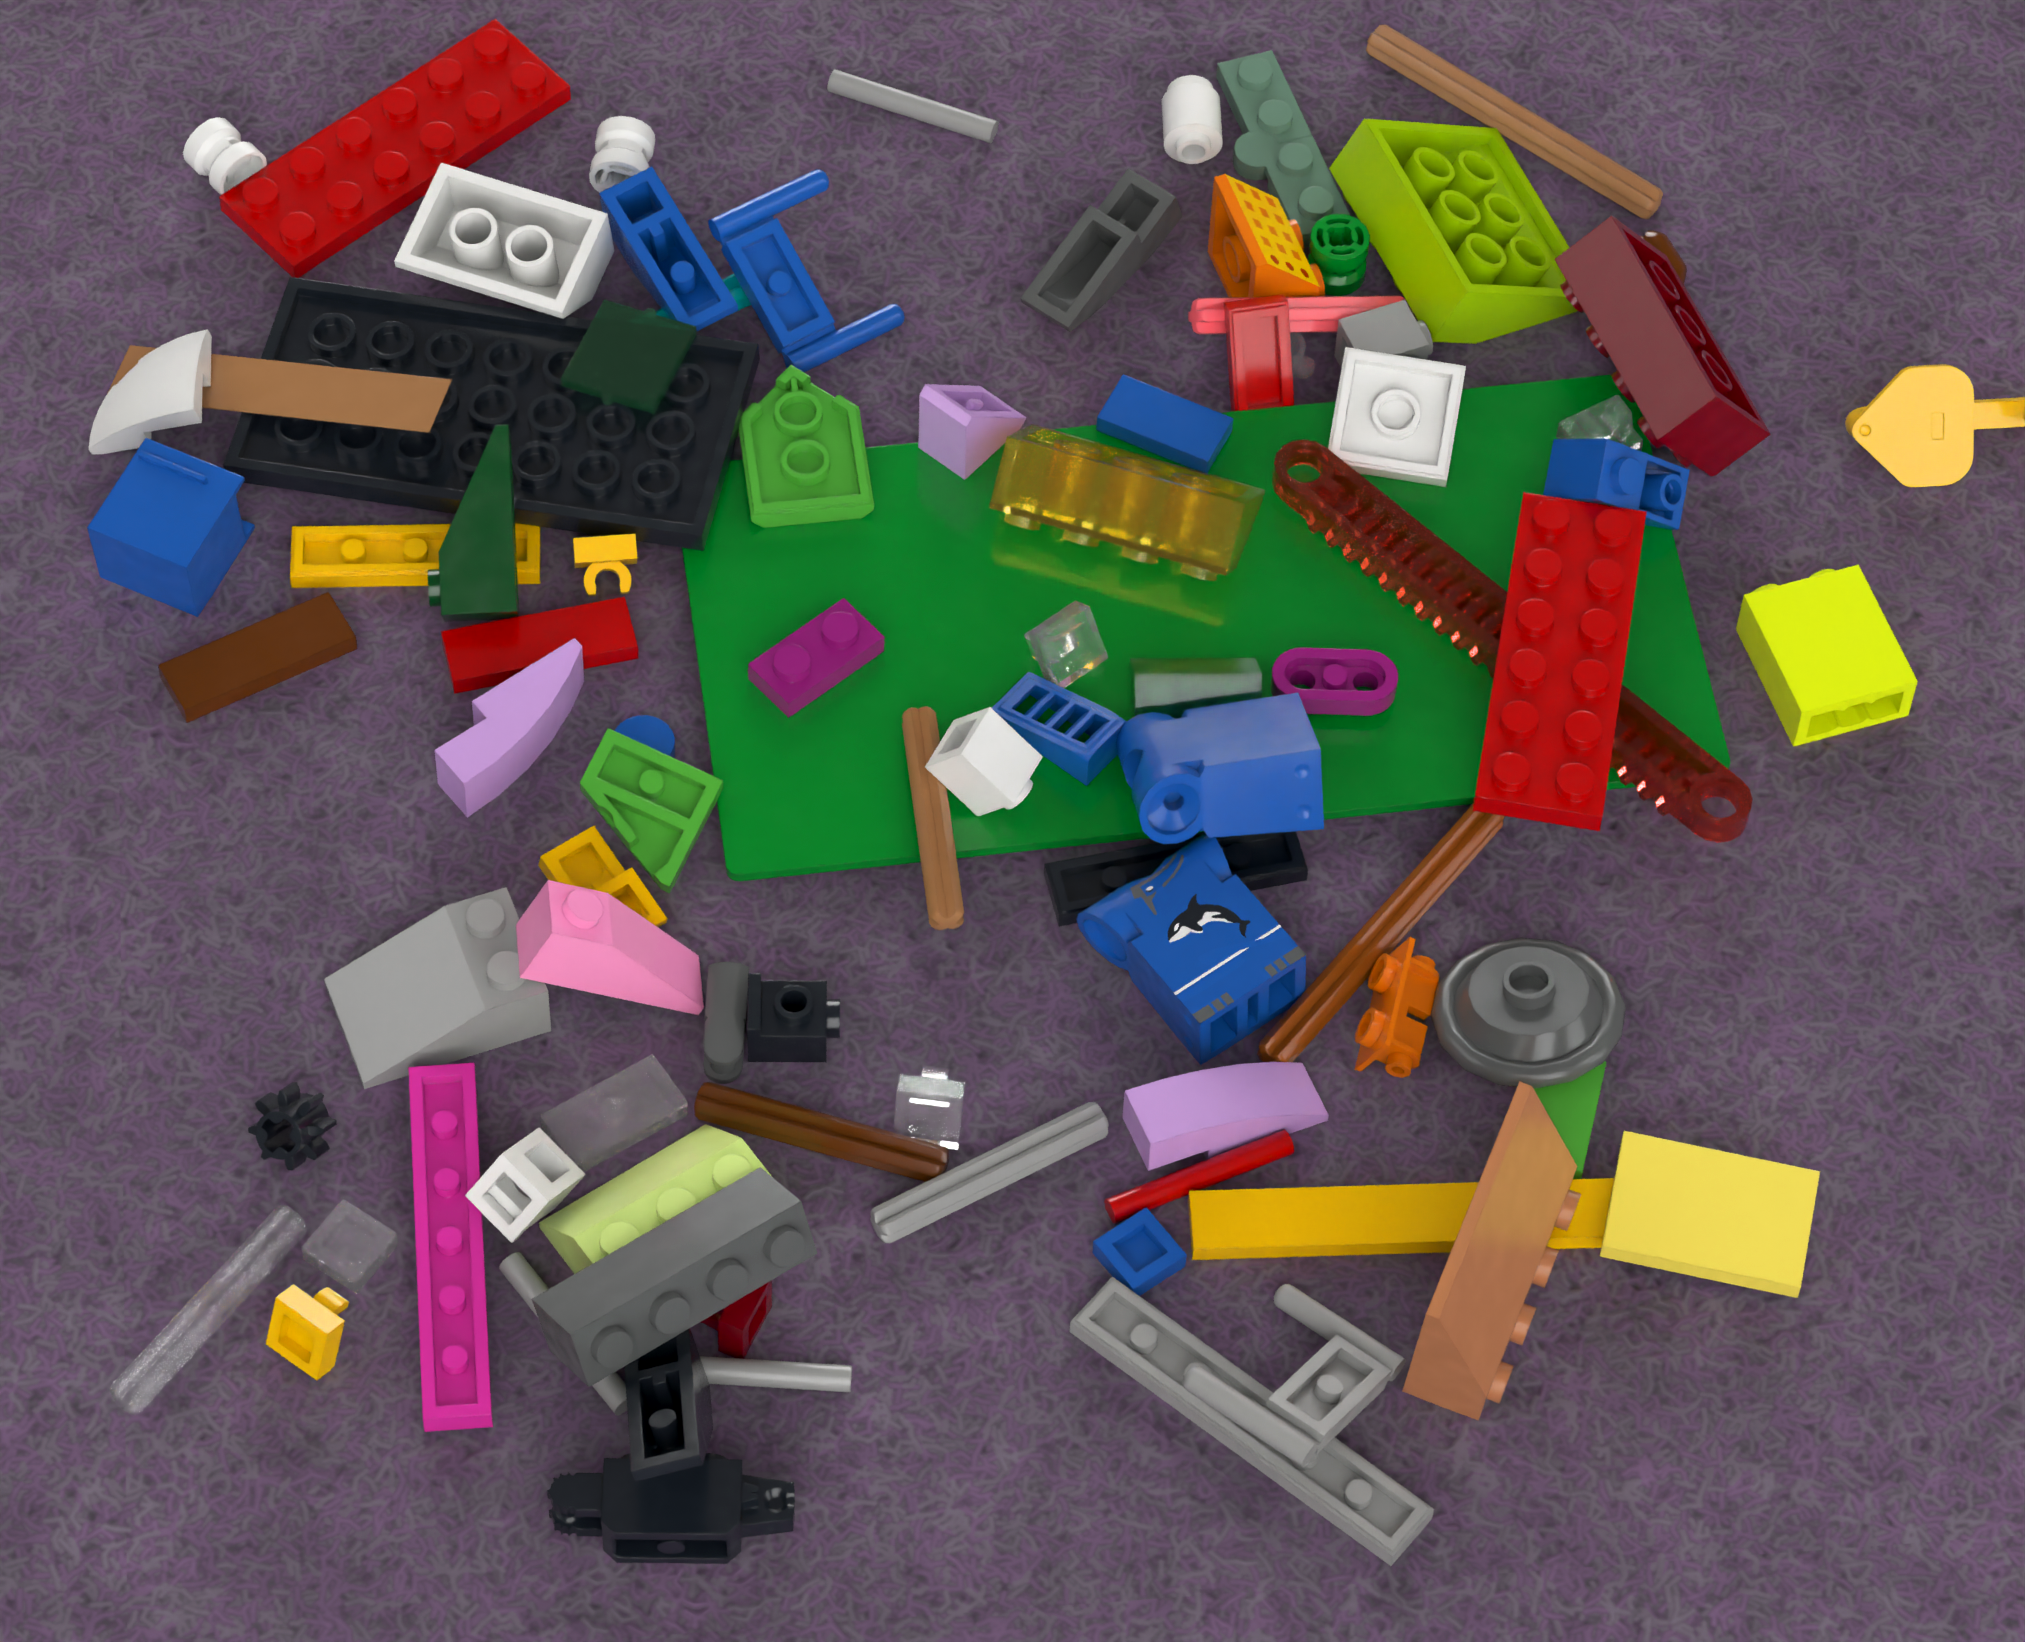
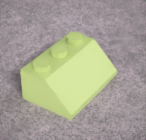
M705 1124L539 1222V1228L573 1273L576 1274L761 1167L770 1176L771 1174L741 1137Z

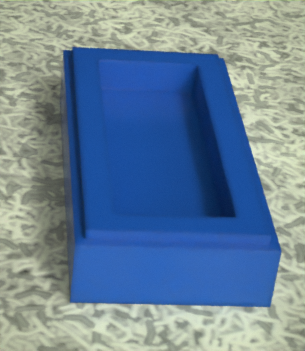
M1123 374L1097 416L1096 430L1207 475L1232 432L1233 418Z

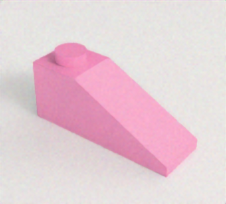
M548 880L516 924L520 978L699 1015L704 1009L699 955L609 893Z

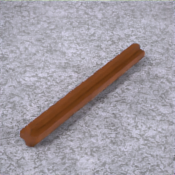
M1472 804L1262 1038L1257 1052L1259 1059L1262 1062H1293L1369 977L1377 959L1384 953L1389 955L1502 828L1505 816L1472 811Z

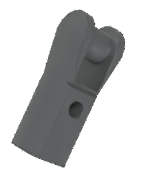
M717 962L710 964L708 967L704 1072L708 1079L720 1084L735 1081L741 1075L743 1069L749 967L741 963Z

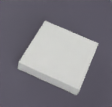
M1345 347L1325 468L1446 487L1466 366Z

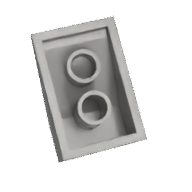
M507 887L443 906L324 978L325 987L364 1089L408 1076V1067L444 1065L551 1031L549 994L546 984L523 979L519 975L516 924L520 919Z

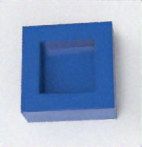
M1147 1207L1093 1241L1092 1253L1112 1277L1139 1296L1186 1266L1187 1254Z

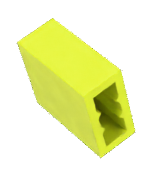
M1859 565L1839 570L1824 569L1814 573L1809 578L1782 585L1767 584L1755 589L1751 593L1744 594L1736 631L1793 747L1909 715L1918 681Z

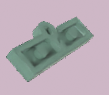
M1270 50L1217 63L1216 78L1243 134L1236 140L1234 145V169L1246 179L1255 181L1268 180L1267 187L1270 194L1278 198L1287 219H1295L1302 233L1304 248L1310 247L1311 229L1318 220L1324 216L1336 213L1350 214L1273 51Z

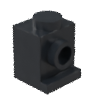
M748 973V1062H827V1038H840V999H827V981L761 980V973Z

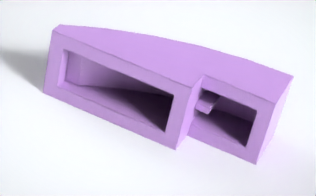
M575 638L472 701L474 726L434 750L438 785L467 818L499 796L533 764L553 740L570 713L584 683L582 645Z
M1297 1062L1247 1063L1210 1068L1164 1078L1128 1089L1124 1093L1122 1116L1148 1171L1202 1152L1205 1158L1209 1159L1283 1129L1290 1134L1328 1121L1329 1117L1303 1063Z

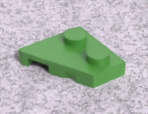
M608 728L580 781V791L661 890L670 893L723 790V780Z

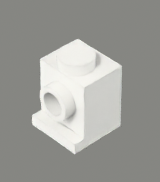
M539 1127L503 1152L465 1196L513 1243L526 1229L554 1210L586 1174Z

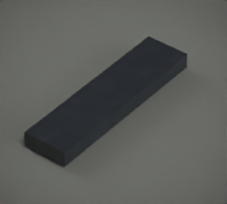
M1296 831L1216 837L1226 857L1231 874H1236L1250 891L1307 881L1308 868ZM1201 835L1193 836L1177 844L1154 843L1045 863L1044 876L1058 926L1076 924V918L1080 912L1119 887L1151 875L1166 857Z

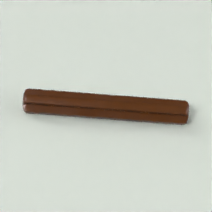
M712 1082L702 1083L694 1103L695 1117L699 1120L924 1182L945 1173L949 1163V1150L945 1146Z

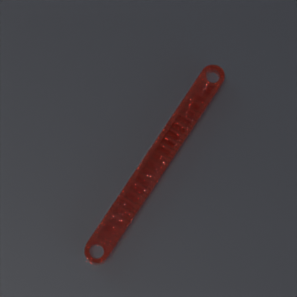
M1296 440L1282 446L1275 457L1272 477L1274 491L1281 500L1306 519L1309 530L1313 534L1320 530L1324 534L1328 546L1331 548L1336 545L1340 546L1345 559L1349 563L1356 559L1360 563L1365 576L1369 577L1372 574L1377 576L1381 589L1385 592L1393 589L1402 606L1408 603L1414 606L1417 618L1421 621L1429 618L1438 635L1441 636L1444 633L1450 635L1454 648L1458 651L1466 648L1469 651L1472 662L1475 665L1483 662L1488 667L1490 677L1494 678L1507 592L1327 447L1310 440ZM1305 464L1314 467L1320 473V476L1312 482L1304 483L1291 478L1287 471L1295 465ZM1622 684L1610 768L1613 767L1617 770L1620 782L1625 786L1633 783L1637 787L1639 797L1643 801L1649 798L1655 801L1659 814L1665 816L1670 813L1694 834L1707 841L1727 842L1740 836L1747 827L1753 801L1748 786ZM1710 797L1725 798L1734 805L1736 812L1729 817H1714L1703 809L1701 803Z

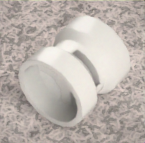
M626 116L611 117L601 122L597 129L595 140L597 154L592 159L589 173L590 183L595 190L600 193L650 168L647 162L653 156L655 146V134L651 127L641 120Z
M220 117L209 119L199 125L188 138L183 151L184 160L199 175L209 176L210 185L220 195L267 166L266 157L252 143L241 142V135L238 130L225 118Z

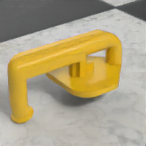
M1946 364L1909 366L1902 369L1867 406L1851 411L1846 417L1845 425L1847 432L1903 485L1907 487L1945 486L1959 481L1969 471L1973 462L1974 430L2025 427V397L1974 400V390L1970 379L1957 367Z

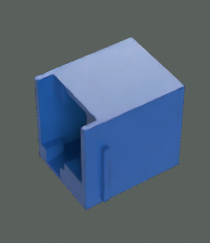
M145 438L87 527L99 576L198 617L255 529L254 524L241 519L236 497L245 478Z

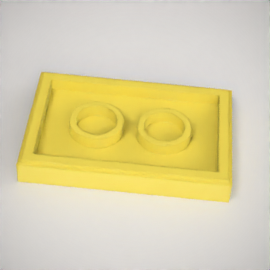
M1624 1131L1619 1149L1600 1257L1798 1298L1802 1284L1820 1171Z

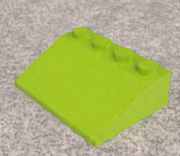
M1363 119L1329 170L1342 190L1344 199L1352 207L1357 218L1367 227L1370 234L1369 242L1376 248L1393 277L1395 286L1402 292L1417 320H1423L1426 323L1432 337V342L1477 344L1577 312L1560 287L1566 279L1554 260L1570 247L1497 128Z

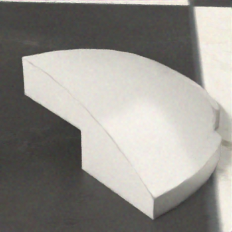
M208 329L176 338L149 352L138 360V363L118 384L111 388L93 422L89 440V451L91 454H107L137 449L145 438L151 439V431L202 423V387L211 386L212 336Z

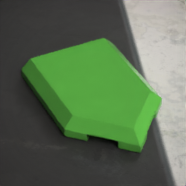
M790 365L776 379V386L758 404L756 402L752 403L743 412L739 424V438L751 522L767 528L861 519L874 510V500L859 406L841 395H836V397L830 395L811 383V376Z

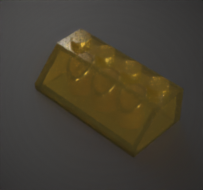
M1031 424L1007 436L989 508L1005 512L1004 521L1020 528L1039 530L1041 523L1064 529L1062 537L1070 542L1098 547L1100 540L1123 546L1121 554L1129 559L1157 564L1158 558L1162 557L1182 563L1180 571L1186 575L1198 579L1216 581L1218 574L1226 576L1237 568L1263 501L1265 490Z

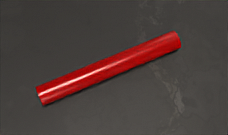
M1285 1129L1106 1198L1104 1200L1106 1211L1114 1224L1121 1222L1146 1207L1148 1210L1154 1209L1189 1195V1191L1205 1189L1294 1154L1292 1139Z

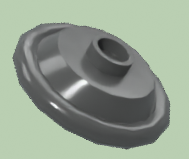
M1520 937L1486 944L1457 960L1436 986L1431 1020L1441 1047L1465 1071L1497 1085L1517 1087L1520 1081L1531 1085L1534 1089L1572 1082L1603 1064L1621 1040L1626 1006L1615 977L1590 954L1559 941Z

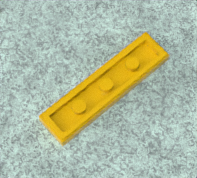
M515 523L518 584H540V527ZM451 524L292 526L291 588L428 586V569H439L438 552Z

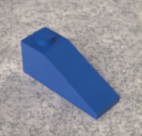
M652 166L599 193L602 212L608 214L613 241L632 272L681 333L693 334L738 311V304Z

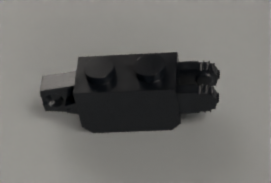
M630 1453L621 1458H604L603 1473H576L575 1475H570L568 1472L567 1475L560 1474L559 1478H553L554 1482L551 1484V1488L547 1490L548 1499L551 1500L552 1509L549 1510V1518L553 1520L555 1531L559 1530L561 1535L567 1533L568 1536L575 1533L577 1536L602 1537L603 1550L616 1563L728 1564L741 1552L742 1538L792 1532L795 1521L794 1482L743 1475L742 1460L727 1459L722 1455L706 1453L703 1465L639 1481L634 1480L631 1472Z

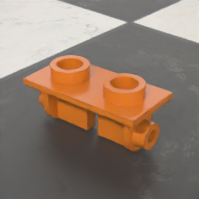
M1412 937L1404 941L1390 955L1382 954L1371 970L1368 979V988L1373 990L1370 1007L1362 1016L1355 1033V1042L1360 1044L1355 1066L1357 1071H1363L1373 1061L1377 1060L1386 1064L1385 1070L1387 1073L1395 1077L1404 1078L1408 1077L1411 1074V1070L1417 1068L1420 1064L1428 1026L1407 1017V1013L1422 1020L1430 1016L1440 976L1435 969L1436 964L1431 958L1422 955L1412 957L1416 940Z

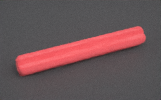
M1400 295L1286 297L1289 307L1290 333L1337 332L1339 319L1402 300L1406 301V299ZM1259 297L1197 298L1192 302L1191 311L1188 312V321L1191 322L1193 332L1199 335L1226 334L1224 302Z

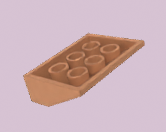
M1519 1081L1426 1312L1402 1392L1479 1420L1487 1399L1498 1404L1501 1401L1514 1367L1503 1362L1502 1359L1510 1341L1521 1346L1523 1345L1536 1311V1307L1525 1304L1532 1284L1545 1288L1559 1250L1547 1246L1554 1227L1565 1231L1568 1230L1581 1197L1580 1193L1570 1190L1577 1165L1531 1085Z

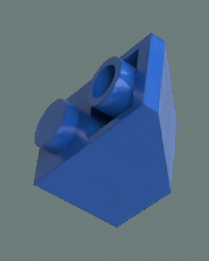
M1553 439L1543 495L1647 511L1645 525L1679 530L1690 470L1610 439Z

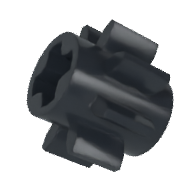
M292 1082L281 1089L278 1095L270 1092L255 1103L258 1111L263 1116L257 1123L248 1128V1133L256 1135L257 1143L262 1149L261 1158L263 1160L270 1157L279 1160L285 1159L287 1169L294 1170L303 1164L307 1157L316 1160L328 1152L330 1147L322 1136L326 1131L337 1125V1121L329 1117L328 1111L322 1102L324 1095L321 1092L316 1095L300 1093L297 1082Z

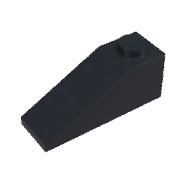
M689 1328L624 1366L631 1472L635 1481L700 1466L704 1463L713 1431L710 1385L691 1329Z

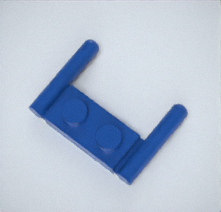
M814 169L708 220L709 229L713 237L721 243V251L778 354L782 353L784 356L786 368L793 365L804 373L901 326L905 319L904 312L899 305L889 304L838 330L835 329L833 325L835 321L779 220L773 218L774 215L828 189L829 178L821 169Z

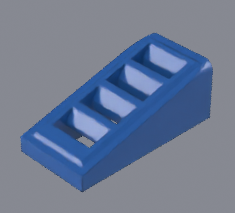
M1031 672L1024 675L992 707L1038 753L1086 786L1118 755L1116 749L1117 737L1121 728L1127 722L1107 708ZM1029 695L1038 700L1025 714L1015 711ZM1048 708L1055 712L1044 724L1036 721ZM1067 720L1073 725L1064 734L1057 731ZM1083 733L1090 736L1085 743L1077 740Z

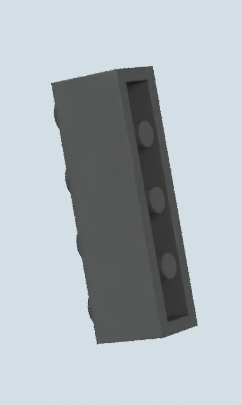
M760 1167L532 1298V1302L550 1352L590 1387L816 1255L817 1250L801 1200Z

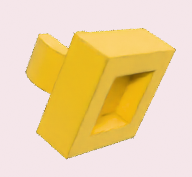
M636 534L573 538L575 568L588 567L583 582L586 594L589 597L596 596L595 579L603 571L614 572L620 581V594H628L631 587V575L625 565L637 564Z
M294 1284L275 1298L266 1345L316 1381L319 1380L335 1366L345 1320L340 1318L338 1314L348 1307L349 1301L329 1287L322 1289L312 1298Z

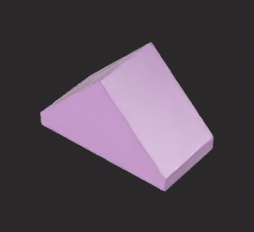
M925 384L919 395L918 448L965 480L1021 429L1026 417L981 386Z

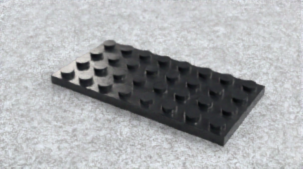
M289 277L261 359L452 379L430 433L242 412L223 468L245 478L244 483L456 514L495 425H508L511 433L515 523L600 536L636 534V541L704 551L738 436L741 416L745 411L760 361L759 345L757 343L568 316L562 319L540 312Z

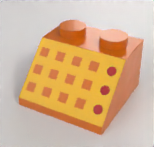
M1227 174L1215 176L1208 254L1228 297H1266L1284 294L1285 297L1325 296L1322 273L1316 263H1308L1303 252L1304 242L1300 227L1295 219H1287L1278 198Z

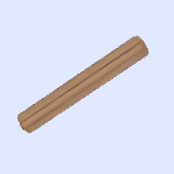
M925 706L919 709L911 707L902 715V729L929 924L932 928L939 931L947 928L957 929L964 922V907L947 788L925 768L940 743L937 716L931 707Z

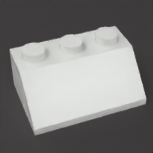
M440 163L394 262L398 268L564 319L593 299L614 253V246L607 213Z

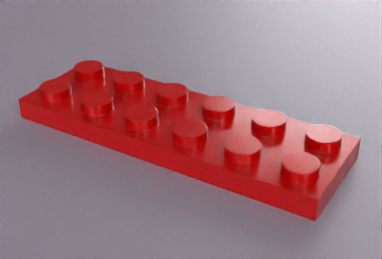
M494 19L220 195L221 211L291 277L299 278L426 195L440 163L466 169L571 100L570 85L499 21Z
M1523 492L1472 811L1600 831L1647 511Z

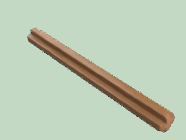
M1379 25L1369 36L1366 51L1373 58L1488 127L1497 128L1501 135L1641 219H1649L1658 210L1663 192L1657 186L1388 25Z

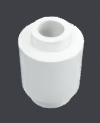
M1187 75L1172 81L1162 98L1164 149L1171 158L1179 162L1199 164L1207 161L1219 153L1223 144L1220 97L1216 90L1213 89L1210 81L1201 76Z

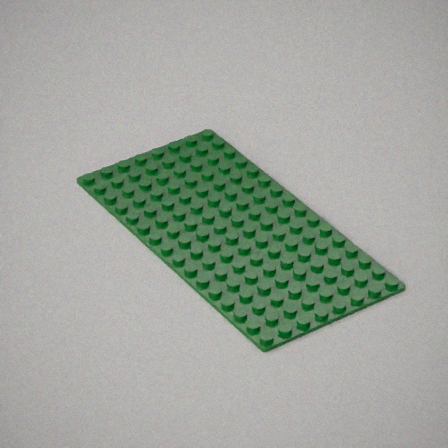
M1611 374L1462 389L1446 487L1325 468L1336 401L1223 412L1222 414L1233 418L1232 432L1207 475L1096 430V425L1015 433L965 480L918 448V442L865 447L874 500V510L861 519L767 528L751 522L743 460L730 461L704 551L682 548L713 776L723 780V790L717 800V809L727 876L734 881H748L921 862L902 729L903 713L911 707L917 709L925 706L931 707L936 712L941 741L953 720L988 707L992 708L1028 672L1107 708L1125 721L1139 714L1150 712L1167 714L1177 719L1181 718L1184 711L1188 709L1272 697L1271 677L1274 662L1282 653L1290 649L1305 647L1374 650L1391 659L1398 671L1396 696L1388 709L1379 714L1369 716L1307 714L1321 748L1324 820L1473 804L1523 492L1543 495L1553 439H1610L1653 456L1650 442L1637 422V419L1643 416L1636 402L1631 403L1625 398L1615 385ZM1647 525L1644 527L1607 790L1722 778L1727 775L1730 767V757L1672 530ZM845 598L885 637L884 652L788 718L748 679V664L832 605ZM1306 685L1294 686L1301 689H1311ZM1369 687L1356 688L1358 691H1372ZM1029 695L1015 711L1025 714L1038 700ZM1048 708L1036 721L1044 724L1055 712ZM1066 720L1057 731L1064 734L1073 724ZM1083 733L1077 740L1085 743L1090 736ZM1118 755L1087 786L1043 756L1030 777L1033 786L1021 803L1009 810L1001 808L981 816H976L947 788L957 858L1149 838L1142 830L1131 795L1132 789L1126 781Z

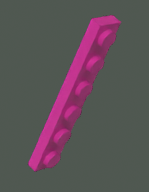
M475 1063L408 1067L424 1432L493 1427L483 1214L465 1196L481 1178Z

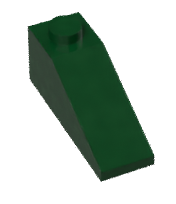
M495 425L438 552L439 569H428L430 607L441 606V615L444 622L508 619L519 616L511 433L508 425Z

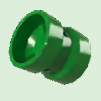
M1336 213L1324 216L1311 229L1309 247L1311 253L1308 256V263H1316L1323 276L1325 294L1343 296L1351 294L1359 289L1365 281L1366 257L1368 256L1370 234L1367 227L1359 219L1348 214Z

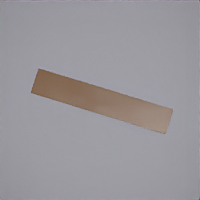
M130 345L109 391L138 363V360L156 348ZM211 354V386L202 387V408L430 433L452 379Z

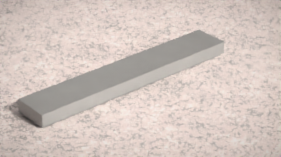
M1114 1277L1109 1279L1070 1322V1333L1390 1566L1393 1565L1432 1520L1434 1509L1337 1438L1334 1437L1317 1455L1314 1454L1311 1460L1302 1467L1188 1392L1183 1385L1184 1376L1189 1369L1199 1366L1262 1408L1265 1406L1267 1399L1273 1394L1265 1386Z

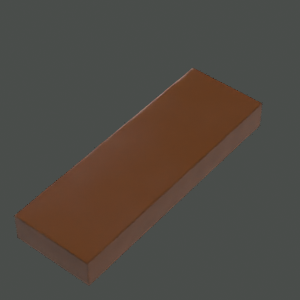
M326 592L158 665L163 684L186 723L352 652L357 649L356 635L329 592Z

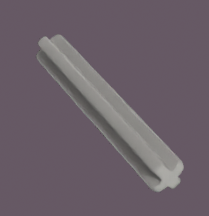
M1096 1102L1085 1103L873 1207L870 1219L873 1229L883 1243H892L1105 1138L1108 1134V1120Z

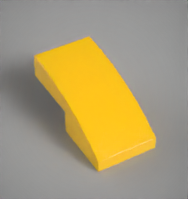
M595 826L588 828L540 856L538 866L548 880L609 893L658 928L667 922L668 918L634 869L631 867L626 871L624 870Z

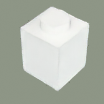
M991 707L953 720L925 768L976 816H981L1001 808L1009 810L1021 803L1033 786L1030 777L1043 756Z

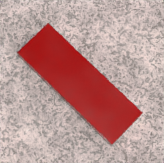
M625 597L441 631L442 646L454 694L497 686L574 638L582 645L584 669L639 659L638 644Z

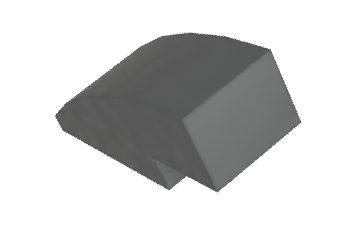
M1128 168L1098 209L1091 205L1088 206L1020 298L1022 303L1067 331H1073L1099 310L1150 258L1183 217L1176 196Z

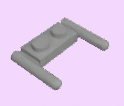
M1284 1284L1275 1292V1306L1329 1342L1267 1399L1263 1408L1199 1366L1187 1371L1183 1379V1385L1188 1392L1304 1467L1314 1454L1317 1455L1385 1389L1388 1381L1392 1382L1404 1367L1406 1359L1291 1284Z

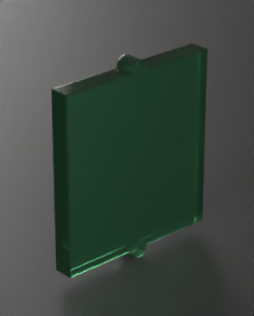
M604 299L561 377L562 386L602 398V402L605 405L616 402L654 414L697 335L696 326L656 315V311L653 308L642 311Z

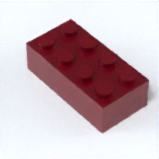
M1611 215L1554 259L1566 279L1560 285L1564 295L1580 313L1585 312L1592 324L1586 329L1590 341L1604 357H1610L1617 370L1611 374L1612 379L1627 400L1631 403H1637L1643 416L1637 419L1638 425L1647 439L1656 448L1660 449L1664 445L1667 446L1683 466L1689 467L1693 464L1712 477L1716 476L1771 435L1665 254Z

